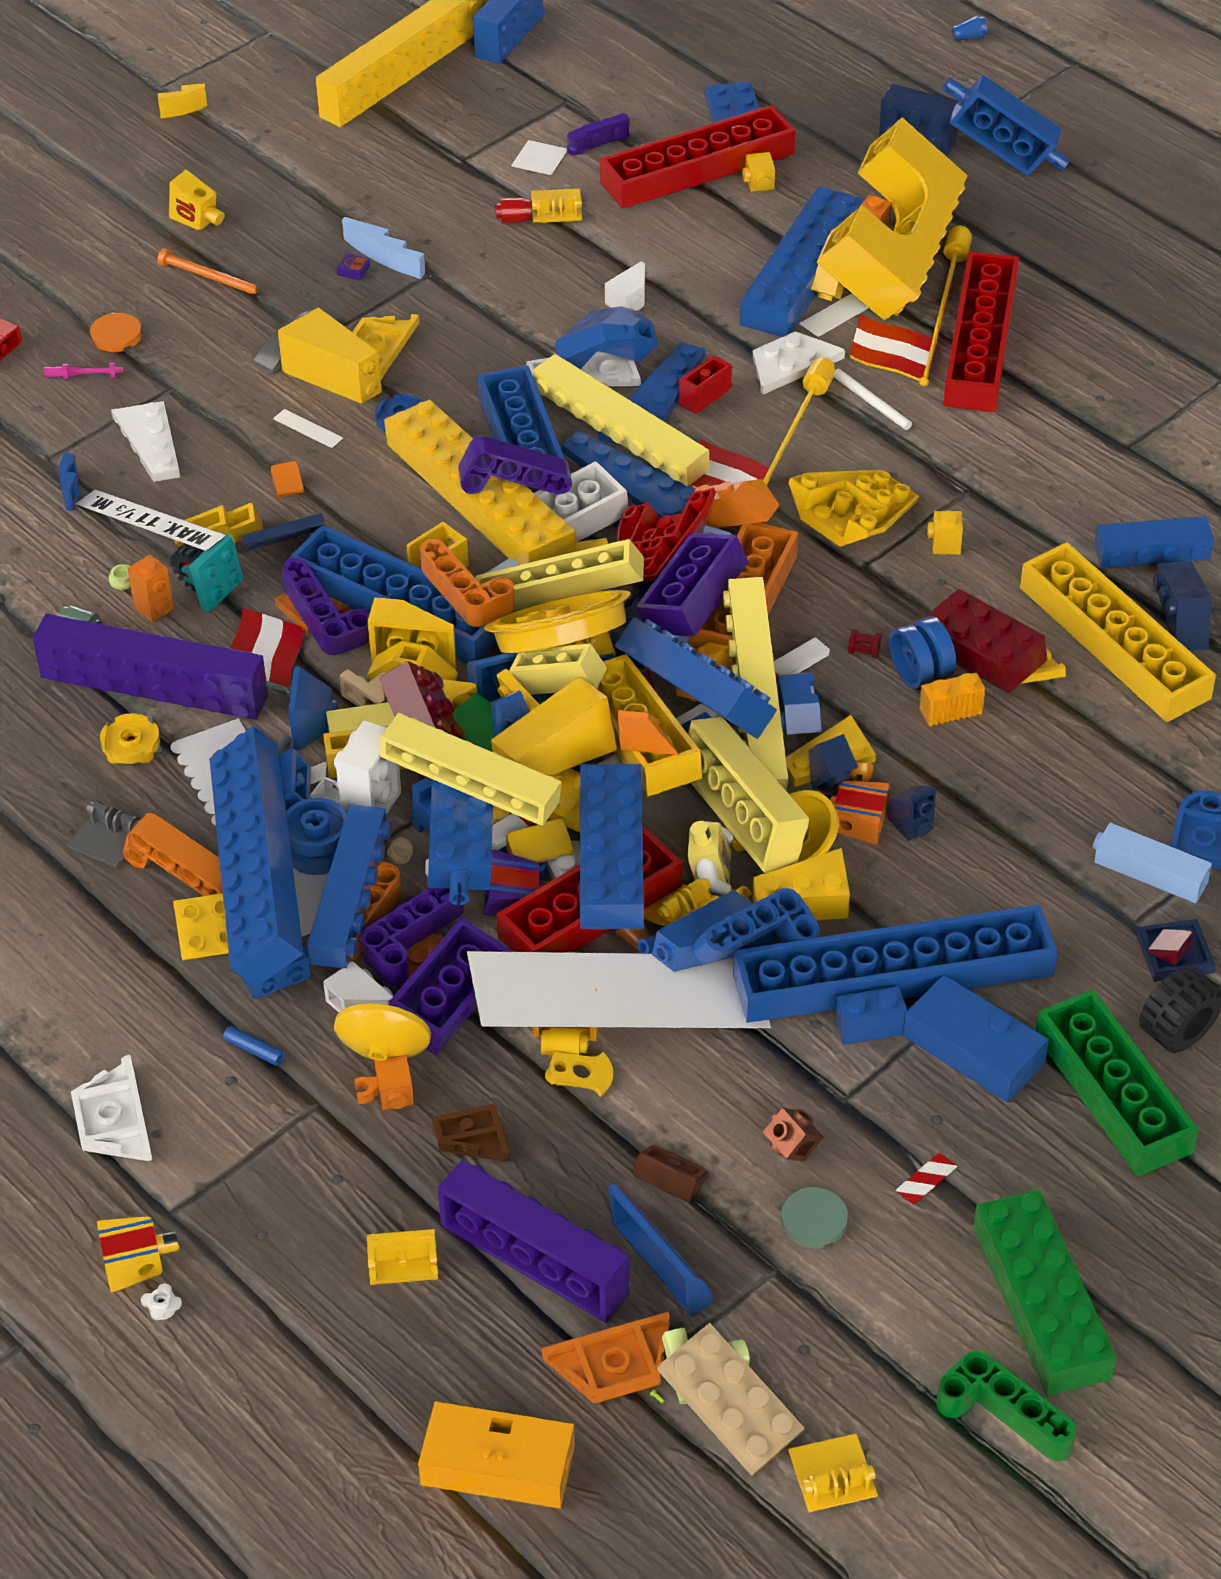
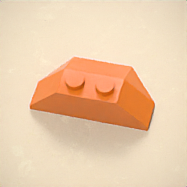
M762 479L734 483L727 481L713 486L702 485L694 491L712 488L716 490L717 493L706 523L707 526L713 528L767 522L779 507L778 501Z

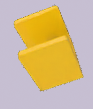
M441 522L407 544L408 563L418 568L421 567L420 545L429 539L441 540L465 567L469 566L467 539L445 522ZM450 538L455 541L453 545L451 543Z

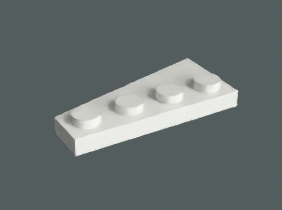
M597 351L580 369L606 386H641V378L635 362L630 359ZM548 358L526 362V365H529L532 376L533 369Z
M164 401L111 410L114 421L119 424L121 432L130 441L133 451L139 455L142 465L153 482L180 478Z

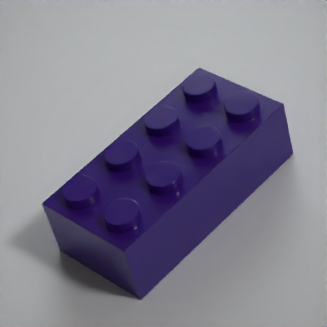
M690 533L636 606L642 622L644 623L646 619L654 622L661 627L660 634L663 630H666L673 635L695 637L723 598V591H728V579H736L748 563L737 535Z
M462 917L388 1004L389 1006L398 1007L415 1014L428 1025L431 1031V1038L426 1049L435 1056L438 1055L478 1007L467 951L513 952Z

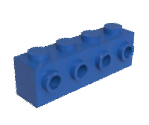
M1206 516L1097 525L1094 547L1100 567L1113 568L1211 559L1214 537Z

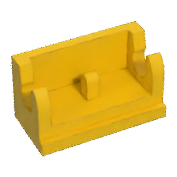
M435 1229L367 1234L370 1285L438 1279Z

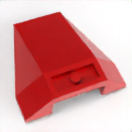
M714 488L691 493L684 512L660 518L649 503L626 508L618 526L616 542L630 539L644 556L643 581L627 585L656 580L689 534H702L717 493Z

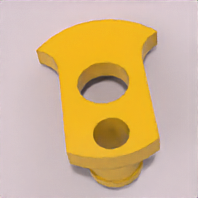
M555 1052L550 1061L549 1068L546 1070L545 1078L551 1085L592 1089L601 1097L607 1092L612 1083L613 1067L604 1052L596 1057ZM582 1065L588 1069L590 1075L586 1078L578 1077L573 1072V1067Z

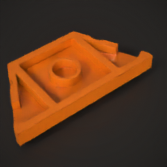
M669 1312L541 1348L542 1358L593 1404L658 1386L661 1383L662 1375L658 1372L657 1368L664 1361L665 1357L662 1336L665 1332L669 1331Z

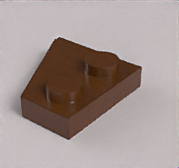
M495 1104L431 1117L439 1151L503 1162L510 1161V1153Z

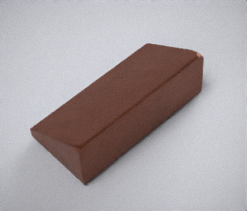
M652 1144L638 1154L633 1175L673 1196L689 1202L709 1176V1171Z

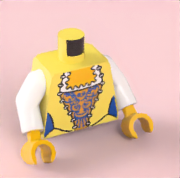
M697 821L689 829L688 860L694 880L707 878L711 883L710 894H716L721 897L733 891L730 885V843L737 852L744 851L745 849L730 830L722 827L720 823ZM741 886L735 890L749 900L748 897L751 896V891L746 886Z

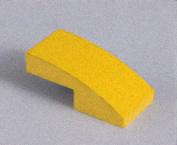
M205 83L181 85V91L158 93L160 117L170 118L185 115L207 107Z

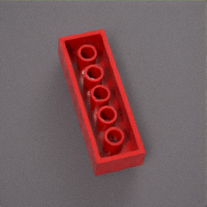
M643 826L644 909L682 887V862ZM580 864L496 914L498 938L513 952H575L611 930L581 929Z

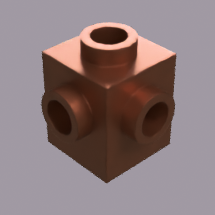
M782 1107L781 1110L771 1117L770 1124L763 1131L771 1141L770 1146L776 1153L784 1156L786 1159L803 1162L824 1138L812 1124V1117L802 1109L794 1110Z

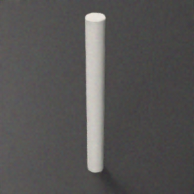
M841 369L835 370L834 378L904 430L911 428L912 422Z

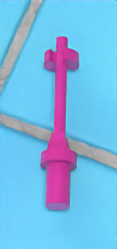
M110 362L109 368L78 369L76 367H69V364H62V367L44 368L45 378L63 377L64 380H68L71 376L91 373H109L110 378H116L117 373L124 372V368L116 367L115 362Z

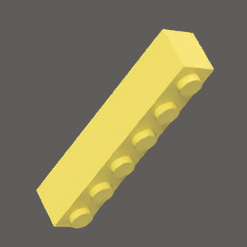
M627 539L476 575L475 579L480 584L499 577L510 579L514 584L515 609L513 611L564 597L597 592L643 581L644 556L632 541Z
M401 713L396 715L380 736V757L541 826L545 824L560 802L562 781Z

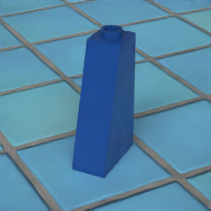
M735 890L721 896L658 930L652 955L673 972L708 964L699 961L693 952L695 941L710 926L753 903ZM772 931L740 949L773 945L776 933ZM734 952L718 961L734 958Z

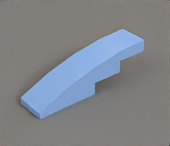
M347 217L342 219L344 240L359 252L382 265L415 278L421 279L425 275L424 253L407 249L406 241L389 237V229Z

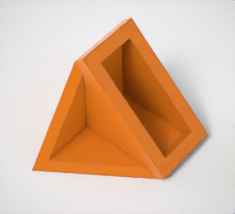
M618 711L621 750L679 755L661 729L658 718L644 712Z

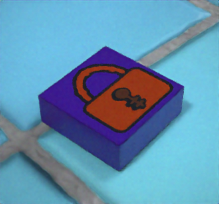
M346 253L337 267V275L361 280L370 266V258Z

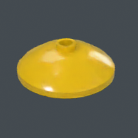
M803 790L789 794L809 817V826L805 833L802 852L799 855L798 862L827 853L835 841L839 828V816L836 807L825 795L816 791Z
M371 1003L349 1006L337 1014L334 1023V1031L343 1044L356 1053L376 1061H385L387 1058L407 1055V1058L416 1056L428 1047L431 1038L430 1028L421 1018L404 1009L384 1004Z

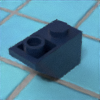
M844 734L819 743L808 751L813 789L821 786L825 790L831 789L842 781L851 778L849 772L858 767Z
M934 785L914 786L889 798L887 819L908 841L918 836H923L933 829L937 788Z

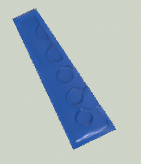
M680 343L628 400L666 422L679 401L680 378H683V375H687V373H690V370H694V368H697V365L702 363L705 358V348ZM598 431V440L623 446L615 443L610 437Z
M579 430L562 444L563 454L583 468L596 461L627 490V496L632 498L634 505L649 503L660 518L683 513L691 493L695 491V489L685 486L670 476Z

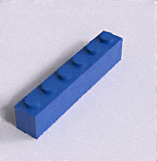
M349 805L307 943L310 964L347 969L350 956L355 957L358 944L356 935L357 932L361 933L363 931L364 908L369 909L370 887L377 883V863L383 861L385 853L384 839L389 840L391 834V822L387 821L386 808Z

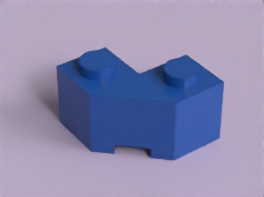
M813 673L775 675L779 705H781L780 716L783 734L822 732L818 694H814L815 679Z

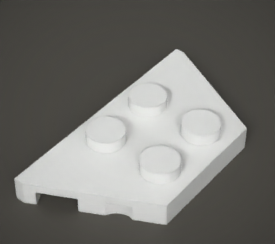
M796 331L753 350V361L756 367L757 379L760 381V391L764 395L804 377L811 363L818 358H827L833 363L845 358V350Z
M126 1055L121 1058L122 1064L110 1072L103 1070L95 1075L90 1082L83 1083L71 1091L82 1151L150 1161L152 1160L131 1055Z

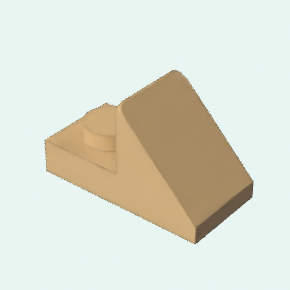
M347 669L339 675L341 695L358 707L386 703L387 697L379 680L381 676L385 675V672L380 673L370 682H367L362 676H357Z

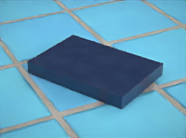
M322 513L243 535L235 543L238 553L313 533L324 524V517Z

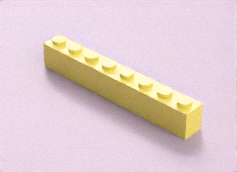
M554 354L533 369V378L540 395H544L555 402L557 406L563 407L576 418L582 419L595 430L604 433L615 443L623 445L634 455L640 456L653 467L659 468L670 475L672 479L688 487L710 470L709 450L560 356Z
M763 577L728 579V591H723L724 608H729L730 615H726L727 633L732 632L733 640H729L728 646L729 656L735 657L736 665L731 666V672L735 674L733 680L736 677L743 678L755 686L752 692L757 688L769 696L771 699L768 703L777 709L758 740L739 727L738 732L744 733L745 744L787 791L788 772Z

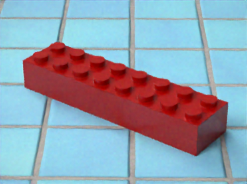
M773 105L602 157L600 158V183L621 209L632 207L642 202L654 200L655 198L676 193L683 189L739 173L745 168L746 154L770 152L772 161L794 155L796 130Z
M968 252L945 381L943 406L996 412L1017 284L1019 257Z

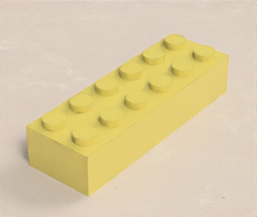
M723 717L691 720L688 735L700 749L702 779L690 783L764 873L797 863L802 852L805 833L809 826V817Z

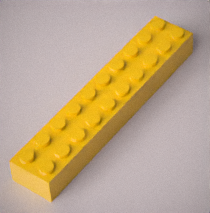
M430 0L316 76L319 117L341 128L474 36L473 17L489 0Z
M430 399L384 419L387 445L505 556L514 559L522 565L577 552L575 530L525 485L490 476L485 488L481 492L468 494L463 491L458 466L473 438Z

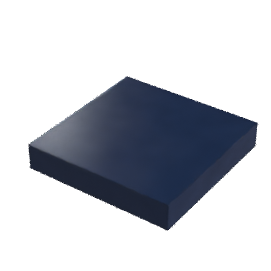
M1197 919L1137 927L1136 936L1154 982L1163 981L1176 970L1186 966L1194 967L1202 975L1215 972L1216 965ZM1163 929L1193 932L1191 946L1176 966L1148 952L1149 947Z

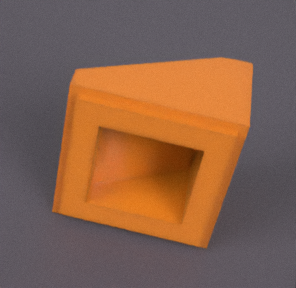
M296 461L271 466L272 482L278 498L304 493Z

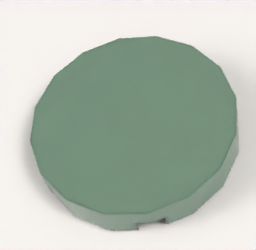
M808 1187L799 1189L789 1195L782 1206V1228L787 1232V1237L792 1242L804 1248H825L826 1244L838 1242L846 1232L848 1221L846 1205L837 1194L825 1188Z

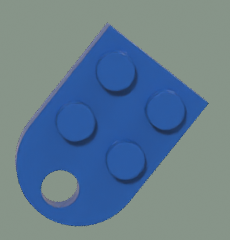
M1214 791L1191 793L1182 800L1179 806L1170 847L1212 863L1211 868L1220 870L1221 793ZM1205 804H1214L1218 808L1210 809Z

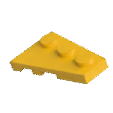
M851 715L786 757L788 777L794 787L811 782L808 751L817 744L842 734L845 735L856 762L866 764L875 762L876 754Z

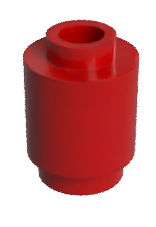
M524 197L500 198V204H495L496 219H500L501 224L524 223L525 220H531L530 200H524Z

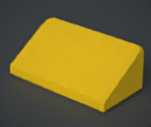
M562 818L545 822L543 826L537 824L506 834V849L509 854L537 863L574 853L565 822Z

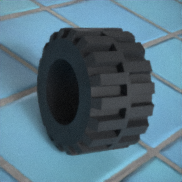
M1182 967L1161 981L1149 995L1141 1010L1139 1025L1168 1052L1173 1054L1182 1052L1199 1041L1215 1023L1221 1011V990L1194 967Z

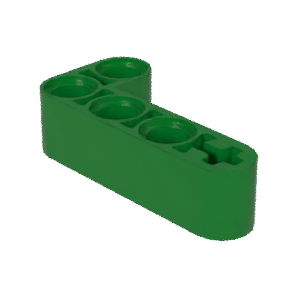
M979 1350L966 1353L940 1379L936 1405L942 1415L949 1418L960 1417L978 1402L1049 1459L1061 1461L1070 1457L1076 1436V1426L1072 1419L989 1354ZM974 1371H975V1372H979V1373H981V1374L977 1375V1374H973V1373H971V1372H974ZM953 1393V1394H957V1395H959V1396L953 1397V1396H950V1395H948V1394ZM998 1393H1006L1009 1396H1001ZM1026 1414H1032V1415H1034V1416H1036V1417H1035V1418H1031V1417L1026 1416Z

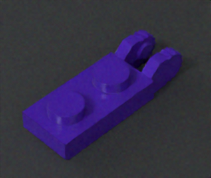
M622 113L584 125L582 128L567 133V141L569 142L567 153L574 156L580 155L586 149L629 137L630 118L626 113Z

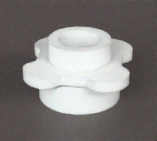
M165 1283L160 1284L158 1289L152 1293H146L141 1297L142 1306L148 1307L149 1313L154 1320L170 1318L182 1305L181 1298L175 1297L172 1293V1287Z

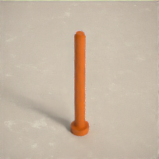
M163 248L159 252L157 262L161 266L167 267L172 265L250 294L258 292V287L255 284L174 256L169 249Z

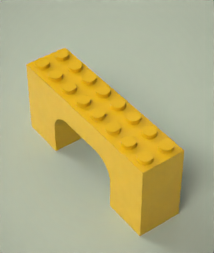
M904 118L898 120L870 145L858 171V174L888 201L892 202L891 206L896 216L894 230L892 231L862 205L830 232L816 262L884 321L892 315L897 316L903 310L905 304L908 302L913 303L920 296V288L928 278L926 273L933 265V257L941 247L939 242L947 233L945 228L953 218L952 212L959 204L958 197L965 190L964 183L968 176Z

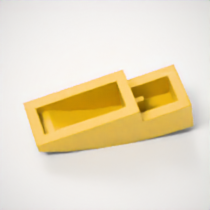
M253 503L229 512L221 505L184 520L221 534L230 535L233 538L234 544L243 535L263 530L261 515ZM175 540L177 547H181L184 544Z

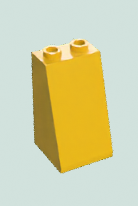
M319 307L278 330L282 371L286 374L361 404L382 392L378 351Z
M581 677L573 680L491 739L492 752L549 776L617 750L607 696Z

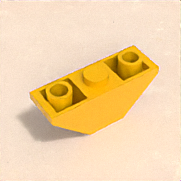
M400 641L376 655L367 674V679L372 680L380 673L385 672L386 674L404 662L410 661L418 666H423L429 671L436 672L441 679L456 681L458 677V672L432 648L406 641Z

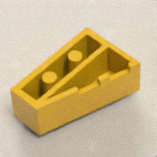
M842 848L756 876L753 879V904L781 889L790 888L801 896L816 921L848 918L850 892Z

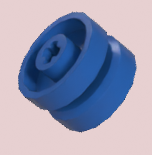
M929 616L914 622L913 626L907 624L891 631L889 636L891 658L900 678L908 687L915 689L921 687V685L931 683L932 679L939 680L954 674L956 669L954 646L946 628L937 618Z
M308 798L295 803L286 810L294 869L309 875L329 873L347 815L341 805L329 799Z

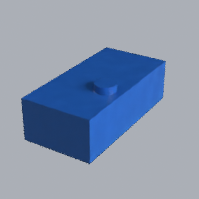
M943 975L905 1014L903 1037L1007 1103L1045 1064L1049 1039L946 975Z

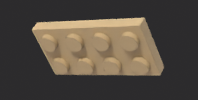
M711 1323L706 1325L665 1359L657 1368L658 1372L751 1476L757 1473L805 1429Z

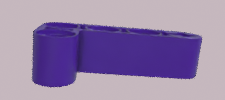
M486 436L472 439L458 466L461 488L468 494L481 492L485 488L490 476L553 494H565L572 488L570 469L566 460Z
M293 557L284 562L282 575L283 590L324 653L339 655L364 646L370 641L368 630L370 613L367 610L354 609L339 614L305 560Z
M428 888L366 927L360 935L362 955L365 963L387 984L400 985L404 983L409 977L407 950L463 914L464 905H460V895H457V905H454L449 901L450 889Z

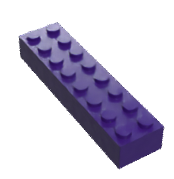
M45 614L32 637L41 678L257 720L268 698L263 655L51 614Z

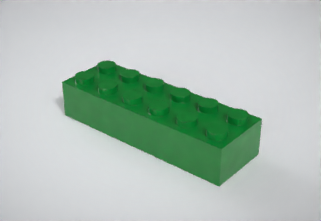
M1094 989L1038 1011L1035 1031L1049 1039L1047 1053L1137 1177L1194 1153L1199 1129Z
M1037 1189L976 1204L973 1228L1046 1396L1112 1380L1116 1362L1115 1352L1041 1190Z

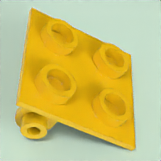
M580 189L531 191L533 223L582 221Z
M698 878L689 885L682 884V887L644 909V919L665 927L720 897L710 894L711 883L707 878Z
M223 893L173 901L182 961L229 954Z
M857 1433L788 1449L808 1513L878 1497L873 1482L875 1471L872 1465H867Z

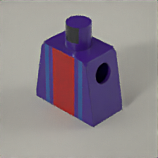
M492 850L490 890H485L483 915H496L498 912L549 883L548 881L539 880L540 865L532 860Z

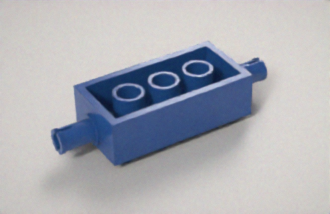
M983 74L968 89L952 77H949L945 82L942 91H945L959 101L954 107L949 123L1026 176H1029L1043 160L1056 167L1060 172L1067 166L1070 158L1054 149L1057 146L1062 129Z
M433 779L431 787L428 888L450 889L449 901L457 905V895H460V905H464L469 901V889L490 890L493 805Z

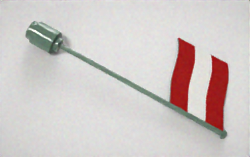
M74 605L70 607L64 606L58 615L102 624L98 613ZM242 607L241 624L231 649L263 655L267 687L284 692L287 697H290L292 670L302 647L303 627Z

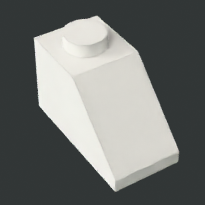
M641 261L605 283L606 305L611 308L623 306L637 311L644 307L645 263Z

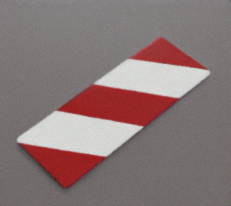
M938 1153L900 1185L896 1192L914 1205L954 1171L957 1165L943 1154Z

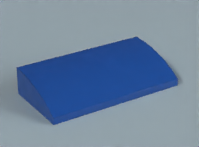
M617 1184L610 1185L608 1188L612 1225L680 1305L692 1317L712 1304L713 1298L708 1285L627 1191Z

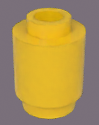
M551 1027L550 1030L543 1029L541 1055H549V1059H552L555 1052L576 1055L587 1054L588 1035H583L582 1028Z

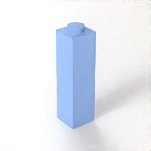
M1109 823L1104 833L1099 832L1094 840L1093 849L1096 850L1095 863L1193 903H1197L1208 884L1212 863L1113 823Z

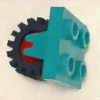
M224 534L226 535L206 551L184 543L170 558L172 560L170 565L175 567L173 569L174 574L179 575L177 577L179 581H185L184 585L187 588L191 586L192 591L197 593L201 609L207 612L212 611L243 580L233 538L227 534Z

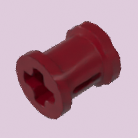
M852 629L848 644V654L853 655L855 652L872 655V658L877 659L880 652L882 634L876 633L871 635L859 633L857 629ZM860 642L870 643V645H864V644H859V643H860Z

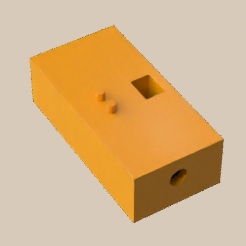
M435 1401L418 1462L420 1484L422 1486L561 1509L575 1448L574 1424Z

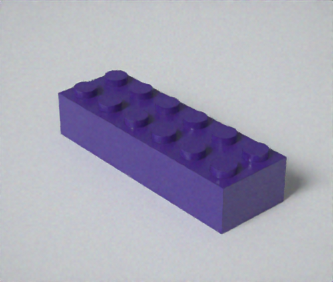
M463 1160L438 1186L442 1227L604 1323L611 1318L628 1297L629 1256L618 1246H610L598 1239L592 1231L579 1228L572 1224L564 1215L553 1213L543 1207L535 1198L520 1194L507 1182L498 1181L489 1176L481 1167L477 1165L472 1166Z

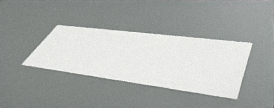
M467 951L481 1026L771 1028L769 1020L746 1023L733 976L734 958L673 972L652 954Z

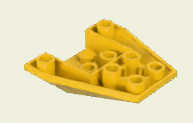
M883 470L810 472L789 479V486L800 519L839 547L885 532L920 497L911 491L909 486L899 483L888 472Z

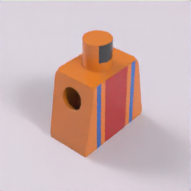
M843 781L840 783L837 797L825 795L834 804L838 812L839 828L837 833L878 845L888 807L890 783Z

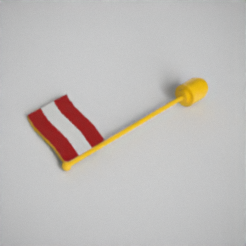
M955 226L947 235L944 255L951 261L933 338L910 329L877 322L860 314L850 352L851 359L867 366L905 375L919 381L921 386L929 385L928 376L956 262H962L967 259L972 242V235L967 227Z
M818 358L811 363L803 379V386L808 391V394L770 468L748 457L718 448L701 438L699 444L709 450L710 470L689 485V487L696 490L702 485L713 486L727 481L734 483L762 479L767 485L812 396L823 395L828 390L835 376L833 362L827 358Z

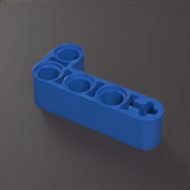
M784 888L710 926L695 941L693 952L699 961L710 964L772 931H775L782 943L816 938L819 934V925L801 896L793 889Z

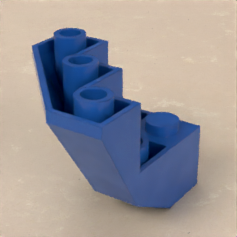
M619 306L591 311L555 342V348L558 356L581 369L597 351L641 362L656 347L658 342L654 325L640 311Z

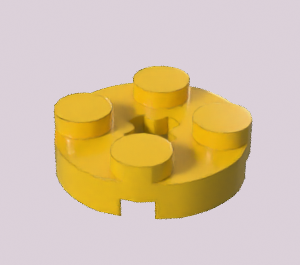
M129 713L116 717L115 722L109 727L106 724L101 730L100 742L102 751L107 756V760L112 764L148 763L154 758V753L160 745L158 726L155 722L154 724L149 722L147 716ZM134 736V740L126 741L128 737Z

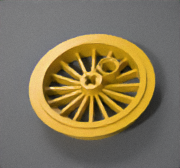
M624 590L598 591L540 603L504 615L488 623L484 630L494 633L499 649L503 653L534 651L572 643L602 634L626 622L624 601L629 598L631 593Z

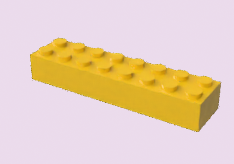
M1068 542L1023 563L1020 589L1164 721L1169 722L1212 699L1216 674Z

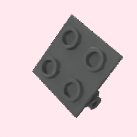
M91 801L86 809L87 813H90L89 819L66 844V847L117 868L125 858L123 849L126 837L140 821V818L129 816L122 810L117 811L115 807L108 809L100 801Z

